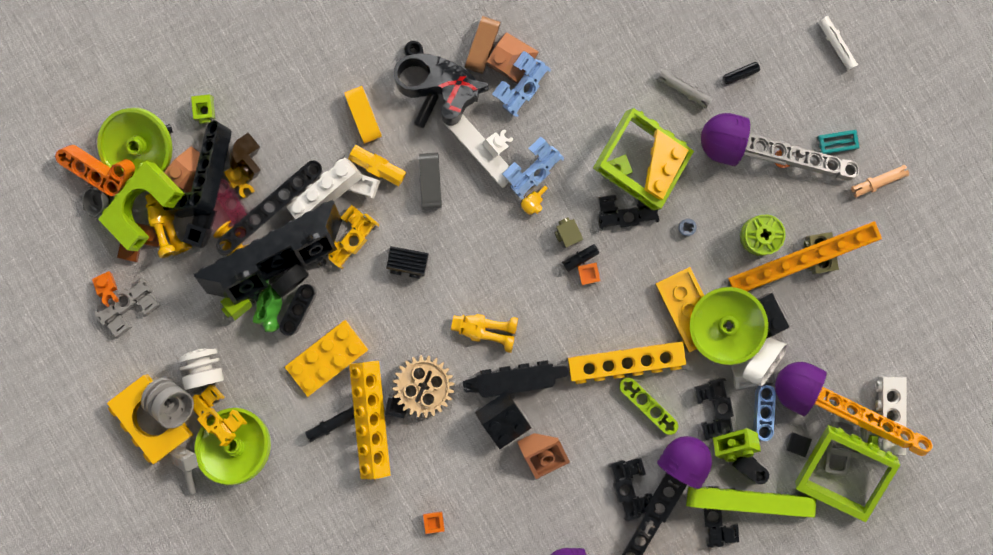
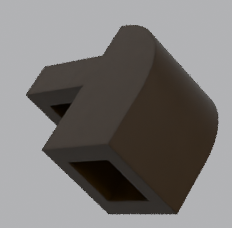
M249 132L234 143L229 154V164L232 170L240 167L242 174L252 181L261 171L252 160V157L259 151L260 146Z

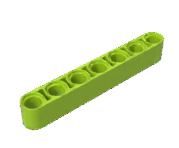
M688 486L686 506L801 517H815L817 499L810 496L708 487L697 489Z

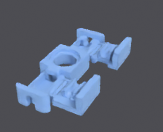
M524 51L513 64L520 70H525L524 76L516 87L511 90L508 83L501 81L492 93L494 97L504 103L503 108L516 117L519 116L517 112L526 100L530 101L540 87L538 83L547 71H551L544 62L538 59L535 60L529 53ZM529 83L530 89L524 93V86Z
M542 137L537 139L528 148L535 156L538 155L539 157L525 172L522 173L520 166L514 162L502 174L511 183L510 188L521 199H524L523 195L532 186H538L550 174L549 170L560 159L564 160L560 152L553 146L550 147ZM541 169L539 175L534 177L535 171Z

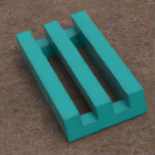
M857 129L817 136L821 150L820 153L823 154L860 148ZM853 134V138L824 143V139ZM854 142L852 146L825 150V146Z

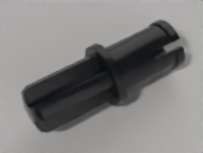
M593 244L579 253L577 251V254L562 261L567 272H570L581 264L585 265L584 262L598 255L599 250Z

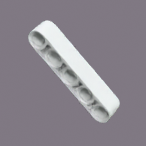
M462 115L459 123L453 126L445 124L502 188L510 183L502 175L510 166L500 155L495 158L482 144L485 138L464 115Z

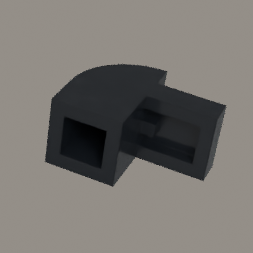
M213 210L207 215L194 216L192 223L187 225L182 242L200 248L205 247L212 234V226L217 211Z

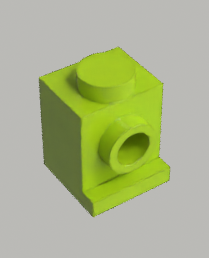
M210 94L191 96L193 119L199 121V124H209L211 119H215L214 97ZM207 107L208 112L203 114L202 109Z

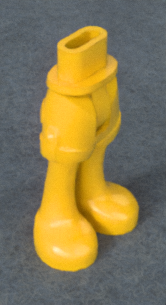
M151 194L146 195L148 220L150 226L154 227L157 234L159 257L167 258L171 255L175 256L190 250L192 245L180 241L177 237L173 225L174 215L165 211ZM163 227L165 228V231L167 233L170 245L166 239Z
M482 314L462 315V317L454 315L451 330L457 331L460 335L469 337L475 342H480L481 339L498 342L504 346L506 352L512 353L515 336L501 335L486 331L485 329H496L516 334L518 318L512 317L507 322H498L485 319V316Z

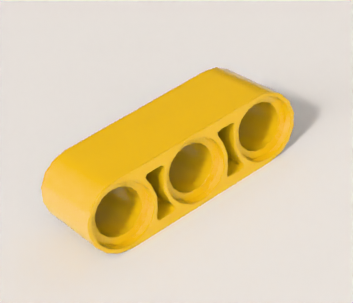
M363 86L344 92L364 144L381 138V132Z

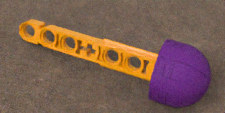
M791 363L785 366L776 378L775 390L779 401L786 408L802 416H806L813 405H816L898 446L909 448V451L919 456L927 455L932 449V443L927 437L917 432L914 433L911 429L824 388L823 385L827 372L810 363ZM829 400L836 401L838 406H833ZM847 408H851L855 415L850 414ZM882 425L889 427L891 432H886ZM900 434L906 435L908 441L903 440ZM918 443L924 444L926 450L920 448Z

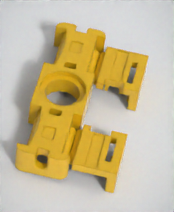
M353 205L341 216V219L346 223L349 221L352 224V229L341 242H334L337 250L328 254L329 260L340 269H344L342 265L352 253L356 255L366 243L367 239L365 237L376 225L379 227L378 222L368 214H362ZM354 236L358 237V244L350 246L349 240Z
M210 384L201 395L195 394L192 397L194 401L193 411L199 416L197 420L206 431L214 433L221 441L220 446L226 447L236 437V434L232 432H236L242 424L246 425L247 421L237 410H232L227 419H222L211 407L214 406L212 403H215V400L224 399L225 397L215 385ZM210 415H213L215 421L211 426H209L207 424V418Z

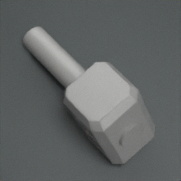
M184 447L171 451L170 455L173 465L183 470L189 494L196 493L191 472L192 469L198 466L196 454Z

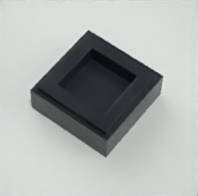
M792 433L786 450L806 457L812 439Z

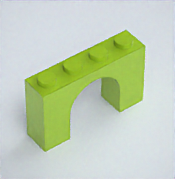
M144 161V163L138 166L136 173L126 181L124 188L114 196L112 203L103 210L102 215L98 219L129 251H139L149 238L135 222L132 215V206L136 197L142 192L148 191L163 207L174 208L185 194L152 162Z

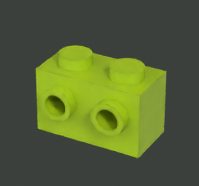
M748 428L713 438L715 456L724 459L726 462L736 461L738 457H752L754 453L761 451L758 433Z

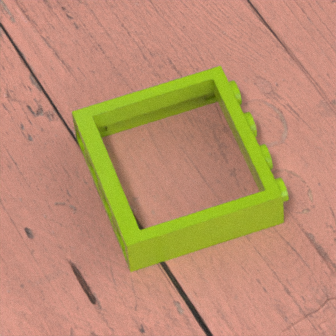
M632 108L624 113L593 169L653 211L662 209L694 150L689 148L686 142L675 138L671 131L661 128L657 121L644 116L643 111ZM630 121L651 136H654V131L658 129L688 149L679 170L662 200L645 191L644 187L607 162Z
M827 425L795 481L796 490L861 521L867 522L899 469L900 463L897 456L893 455L892 452L882 451L874 443L868 444L857 435L845 433L840 427L836 428ZM831 440L837 441L888 466L865 506L808 480Z

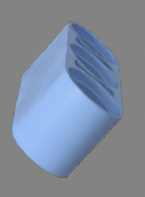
M766 384L756 388L753 431L758 433V437L762 441H768L773 437L776 391L772 386ZM765 388H768L770 391L767 398L761 396V392ZM767 407L769 413L766 417L762 418L760 411L762 408ZM762 427H766L768 432L766 436L761 437L759 430Z

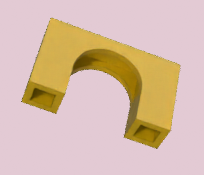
M146 374L112 398L107 404L109 412L114 417L117 416L121 421V428L125 432H129L133 437L131 438L133 444L142 449L146 461L156 464L194 434L186 423L176 428H169L160 435H151L142 430L137 421V411L141 405L143 391L153 382L149 374Z

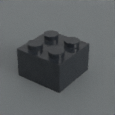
M507 391L475 412L480 423L499 449H502L532 428Z

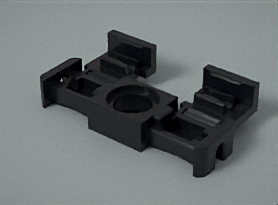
M616 195L598 197L601 210L598 218L599 226L602 230H604L603 227L620 225L622 228L640 225L639 222L655 220L659 222L658 210L653 211L639 200V204H636L637 207L621 209L617 213L618 207H615ZM627 212H631L634 215V219L630 223H626L623 219L624 214Z
M725 378L713 379L708 382L709 384L694 386L697 403L701 404L706 399L712 401L715 419L718 420H713L712 423H707V421L701 422L705 440L718 437L720 434L725 435L734 432L731 417L734 414L731 399L726 396L724 381L727 380ZM721 403H726L728 406V410L724 414L718 412V405Z
M640 457L626 461V464H623L625 463L624 460L608 464V467L612 468L616 481L613 483L618 502H622L626 515L623 519L626 521L640 518L641 514L638 512L645 513L644 510L648 504L647 497L649 501L652 498V493L650 492L641 498L636 496L632 481L629 478H633V475L639 474V476L646 475ZM623 485L629 486L630 489L626 496L621 495L619 491Z
M705 486L708 488H719L718 486ZM704 508L705 527H708L709 532L707 547H722L724 542L721 541H725V543L739 542L738 523L733 525V527H726V525L721 527L723 526L722 511ZM712 511L717 512L719 515L718 520L715 522H711L707 517Z

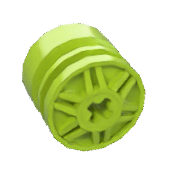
M769 214L758 215L747 220L740 231V242L743 248L756 256L769 255L778 251L786 238L782 222ZM763 231L768 233V236L765 238L760 236Z

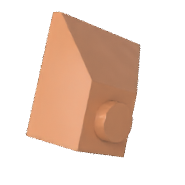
M506 32L488 58L487 66L518 84L524 76L525 70H520L513 64L523 51L529 53L534 59L539 51Z
M192 146L175 158L164 172L185 192H191L200 152Z
M533 433L517 441L536 479L570 463L559 439L556 437Z

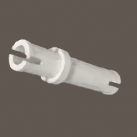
M829 16L817 22L827 36L825 37L826 40L830 41L846 70L848 71L857 66L858 63L839 35V29L836 30Z

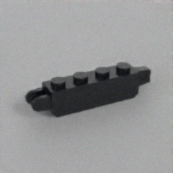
M548 360L538 361L535 366H530L529 363L519 364L516 369L505 366L499 367V371L492 372L491 369L480 370V374H477V377L463 381L464 392L479 393L483 398L499 396L506 391L512 394L551 388L556 383L555 379L567 377L569 368L565 367V365L553 367V363H548Z

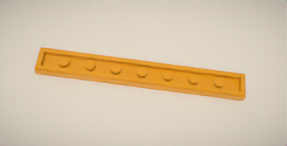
M873 221L728 279L731 287L749 291L879 241L882 237L876 222Z

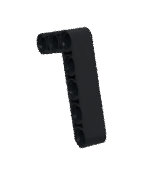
M216 120L211 121L207 125L191 192H186L174 208L163 207L165 211L183 218L207 215L214 210L231 139V129Z

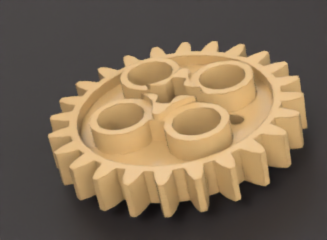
M420 355L419 361L412 357L411 364L406 360L405 364L407 367L399 366L402 372L395 373L399 378L392 381L397 384V387L392 388V390L398 391L394 398L400 397L401 400L397 404H404L403 411L409 408V415L416 411L417 417L423 413L424 417L427 418L428 412L435 416V410L440 413L442 412L441 405L444 407L448 406L445 400H452L448 394L454 393L453 390L449 389L450 386L455 385V383L449 382L453 375L446 374L449 368L442 369L444 362L439 365L437 364L438 358L431 362L430 356L423 360L422 355ZM420 368L423 370L424 376L422 379L414 377L415 369ZM428 371H431V376L426 383L428 390H423L419 401L415 402V399L421 389V387L418 386L419 383L422 384L425 381ZM435 376L441 379L439 387H434L431 384V379ZM407 386H413L416 389L414 396L409 397L406 395L405 389ZM425 394H430L433 397V402L430 405H426L423 402Z

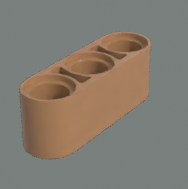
M482 16L465 64L466 69L481 74L484 73L501 22Z

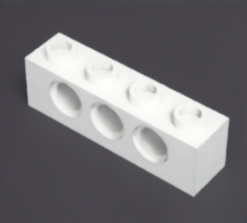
M878 376V381H876V392H878V400H876L875 404L876 411L887 418V413L892 410L894 413L892 421L906 427L907 378ZM892 391L894 393L893 400L888 401L887 394L888 392ZM882 425L886 432L890 430L889 427ZM900 434L901 438L906 441V435ZM880 436L878 437V447L880 450L890 451L893 455H906V448L898 446Z

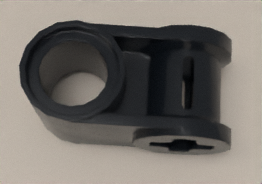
M738 457L732 463V466L757 484H765L769 480L768 470L758 463L754 457ZM757 471L762 472V479L757 478L755 474Z

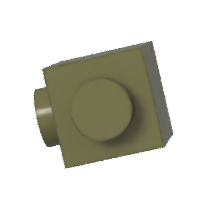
M569 217L558 222L559 226H556L557 231L554 233L558 242L562 241L565 248L584 240L574 219L569 220Z

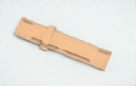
M902 165L875 178H867L865 182L852 186L851 191L852 193L855 192L853 194L855 198L870 191L873 193L877 191V188L909 176V171H905L907 167Z

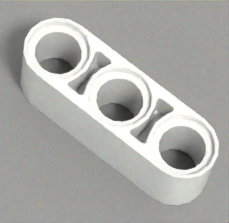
M771 337L767 338L762 348L747 365L743 379L762 387L785 355L787 344Z

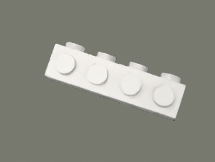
M346 158L340 159L334 164L332 169L321 174L318 181L308 185L305 188V192L300 196L294 197L287 206V209L297 219L304 213L318 208L324 202L335 201L358 182L363 175L353 162Z

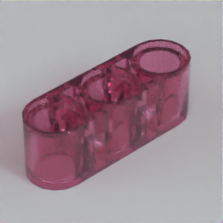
M221 179L220 184L225 183L227 189L224 193L218 191L217 199L233 225L238 223L240 216H246L249 212L231 183ZM232 199H235L237 202L234 209L228 207V203ZM252 217L249 218L251 224L253 222Z

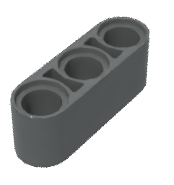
M419 154L422 208H442L439 154Z

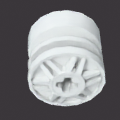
M217 348L199 349L187 352L185 355L177 358L178 363L187 361V366L179 367V370H189V374L181 378L184 390L224 380L222 368H212V364L220 361V359L210 360L209 356L217 354Z

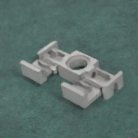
M139 278L140 282L131 289H124L116 295L119 300L121 297H127L128 304L125 307H121L119 301L116 303L111 299L109 307H105L100 312L95 311V316L100 319V323L108 326L115 337L119 338L132 328L127 322H123L122 315L136 304L138 306L141 305L143 314L147 316L161 306L152 296V288L143 278Z

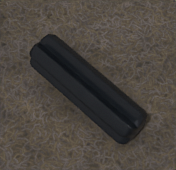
M753 62L729 72L723 76L724 82L728 85L760 71V66L758 62Z
M438 94L426 97L414 122L416 126L420 128L425 127L439 98Z

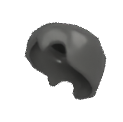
M90 187L82 196L83 210L89 212L90 217L102 215L103 210L110 205V197L96 187Z

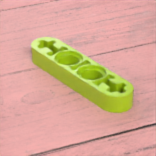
M625 377L619 382L621 392L660 430L668 435L677 432L678 422L634 379ZM625 381L628 383L631 381V387L634 390H636L637 387L640 389L633 395L632 398L630 397V395L633 393L629 389H623L625 387V385L623 384ZM639 394H645L647 397V402L643 405L638 404L636 401ZM653 407H658L661 410L658 418H653L650 415ZM666 414L667 417L664 419L669 423L673 421L672 426L674 428L673 430L668 429L666 431V425L662 421L660 424L657 422Z

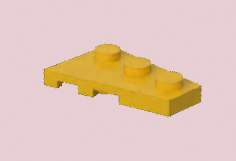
M657 129L654 131V145L650 153L652 157L647 171L644 190L657 199L662 200L679 170L688 149Z

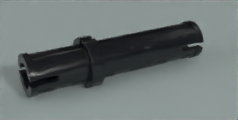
M353 406L325 422H319L320 424L305 431L309 442L311 443L323 435L327 436L334 429L353 420Z

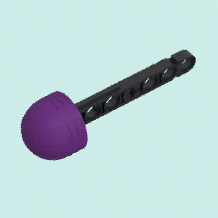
M690 436L679 437L670 442L663 451L657 464L666 474L644 510L646 514L622 555H626L628 552H632L635 555H643L661 523H665L687 485L697 489L702 487L710 473L712 457L709 448L701 440ZM666 487L674 489L675 494L672 497L664 495L663 490ZM657 503L664 505L665 511L663 513L655 512L654 506ZM651 520L655 527H650L646 534L644 532L647 526L645 522H650ZM642 536L645 538L646 543L639 546L635 543V538Z

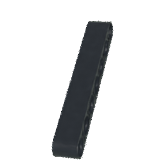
M315 160L307 162L217 241L216 250L221 255L232 253L294 197L315 181L322 172L321 164ZM314 166L317 169V174L311 175L307 168ZM295 178L301 179L303 186L296 187L293 184V180ZM286 191L289 198L286 200L281 199L279 192ZM271 203L274 206V211H265L264 205ZM257 216L260 219V223L252 225L249 218ZM237 228L245 231L243 238H238L235 235L234 231ZM228 241L231 248L224 251L220 248V243Z

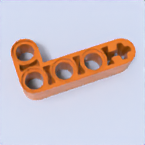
M75 145L59 149L55 155L56 161L61 166L108 196H115L124 188L126 181L135 172L133 162L128 159H124L110 168Z

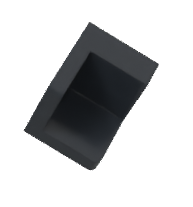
M390 394L385 415L405 418L407 409L403 411L404 404H397L401 400L400 397L394 398L395 395Z

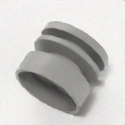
M159 378L151 382L143 391L141 406L146 413L162 426L176 428L188 420L194 408V401L189 393L180 388L171 379Z

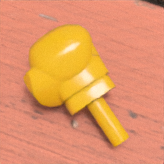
M544 185L538 193L533 191L521 201V208L529 215L539 214L542 210L540 203L543 201L541 195L548 188Z

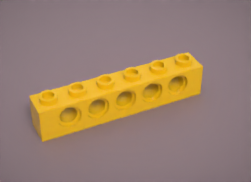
M681 341L567 358L570 380L575 381V384L587 383L586 379L594 378V381L606 380L605 376L612 375L613 379L623 378L626 373H632V376L643 375V371L651 370V373L663 372L662 368L670 367V370L682 369L681 365H686L684 346ZM663 352H667L670 357L666 363L660 361V355ZM644 355H648L651 359L647 366L641 364V358ZM624 358L631 359L632 364L629 368H623L622 360ZM607 360H610L613 364L610 371L603 369V363ZM587 363H591L594 366V370L590 374H586L583 370L584 365Z
M379 361L349 364L360 478L378 479L391 476Z

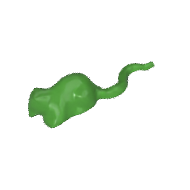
M268 279L266 282L269 287L259 294L253 323L262 324L265 332H274L280 326L277 317L282 308V297L272 288Z

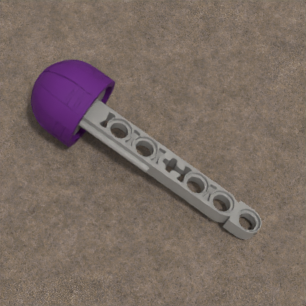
M722 113L712 117L704 125L701 132V145L704 152L709 158L722 164L737 166L743 155L828 176L837 175L836 178L851 180L859 174V167L853 161L840 160L834 156L750 133L749 118L736 114ZM756 143H761L764 146L763 152L756 149ZM775 147L779 148L782 151V156H776L773 149ZM794 153L799 158L798 160H795V156H792ZM810 157L817 159V166H813L810 163ZM828 162L835 164L836 169L834 171L828 168ZM846 166H849L853 169V175H848L846 173Z

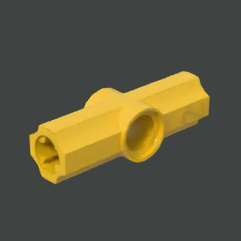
M357 145L352 149L348 158L351 162L365 168L367 172L378 178H383L398 187L406 175L404 170L390 164L385 158L375 153L372 154Z

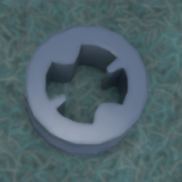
M685 219L680 222L679 232L682 235L690 236L696 232L697 225L692 219ZM685 222L692 224L693 228H690L692 229L690 233L683 230Z

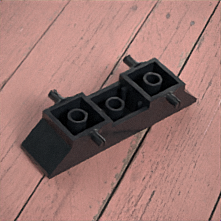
M333 200L324 202L318 208L287 222L277 230L270 231L260 239L253 240L251 244L235 250L225 258L218 259L212 265L201 268L194 276L207 294L229 298L234 305L246 299H250L252 303H255L254 299L256 302L258 301L256 294L269 287L266 280L299 262L303 268L315 262H318L320 266L326 264L324 258L337 250L334 242L342 223L339 211Z

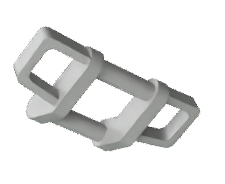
M845 397L857 404L859 403L858 400L854 398ZM833 413L831 414L832 427L838 428L840 422L853 424ZM862 428L860 438L868 443L869 431ZM831 440L825 450L824 470L827 473L846 475L851 457L867 460V456L855 450L837 448V441ZM831 454L846 456L842 470L829 468Z

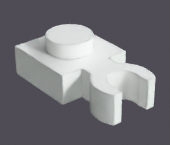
M502 130L499 134L495 132L482 143L494 158L505 151L513 141L512 137L507 139L504 136L506 130Z

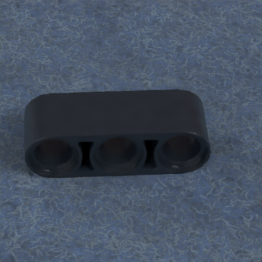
M303 284L298 288L279 326L281 333L284 335H294L301 327L317 295V290L313 285ZM306 287H309L312 291V295L309 298H305L302 293ZM297 304L303 308V312L300 315L294 313V307ZM288 321L294 325L292 332H288L285 329V324Z

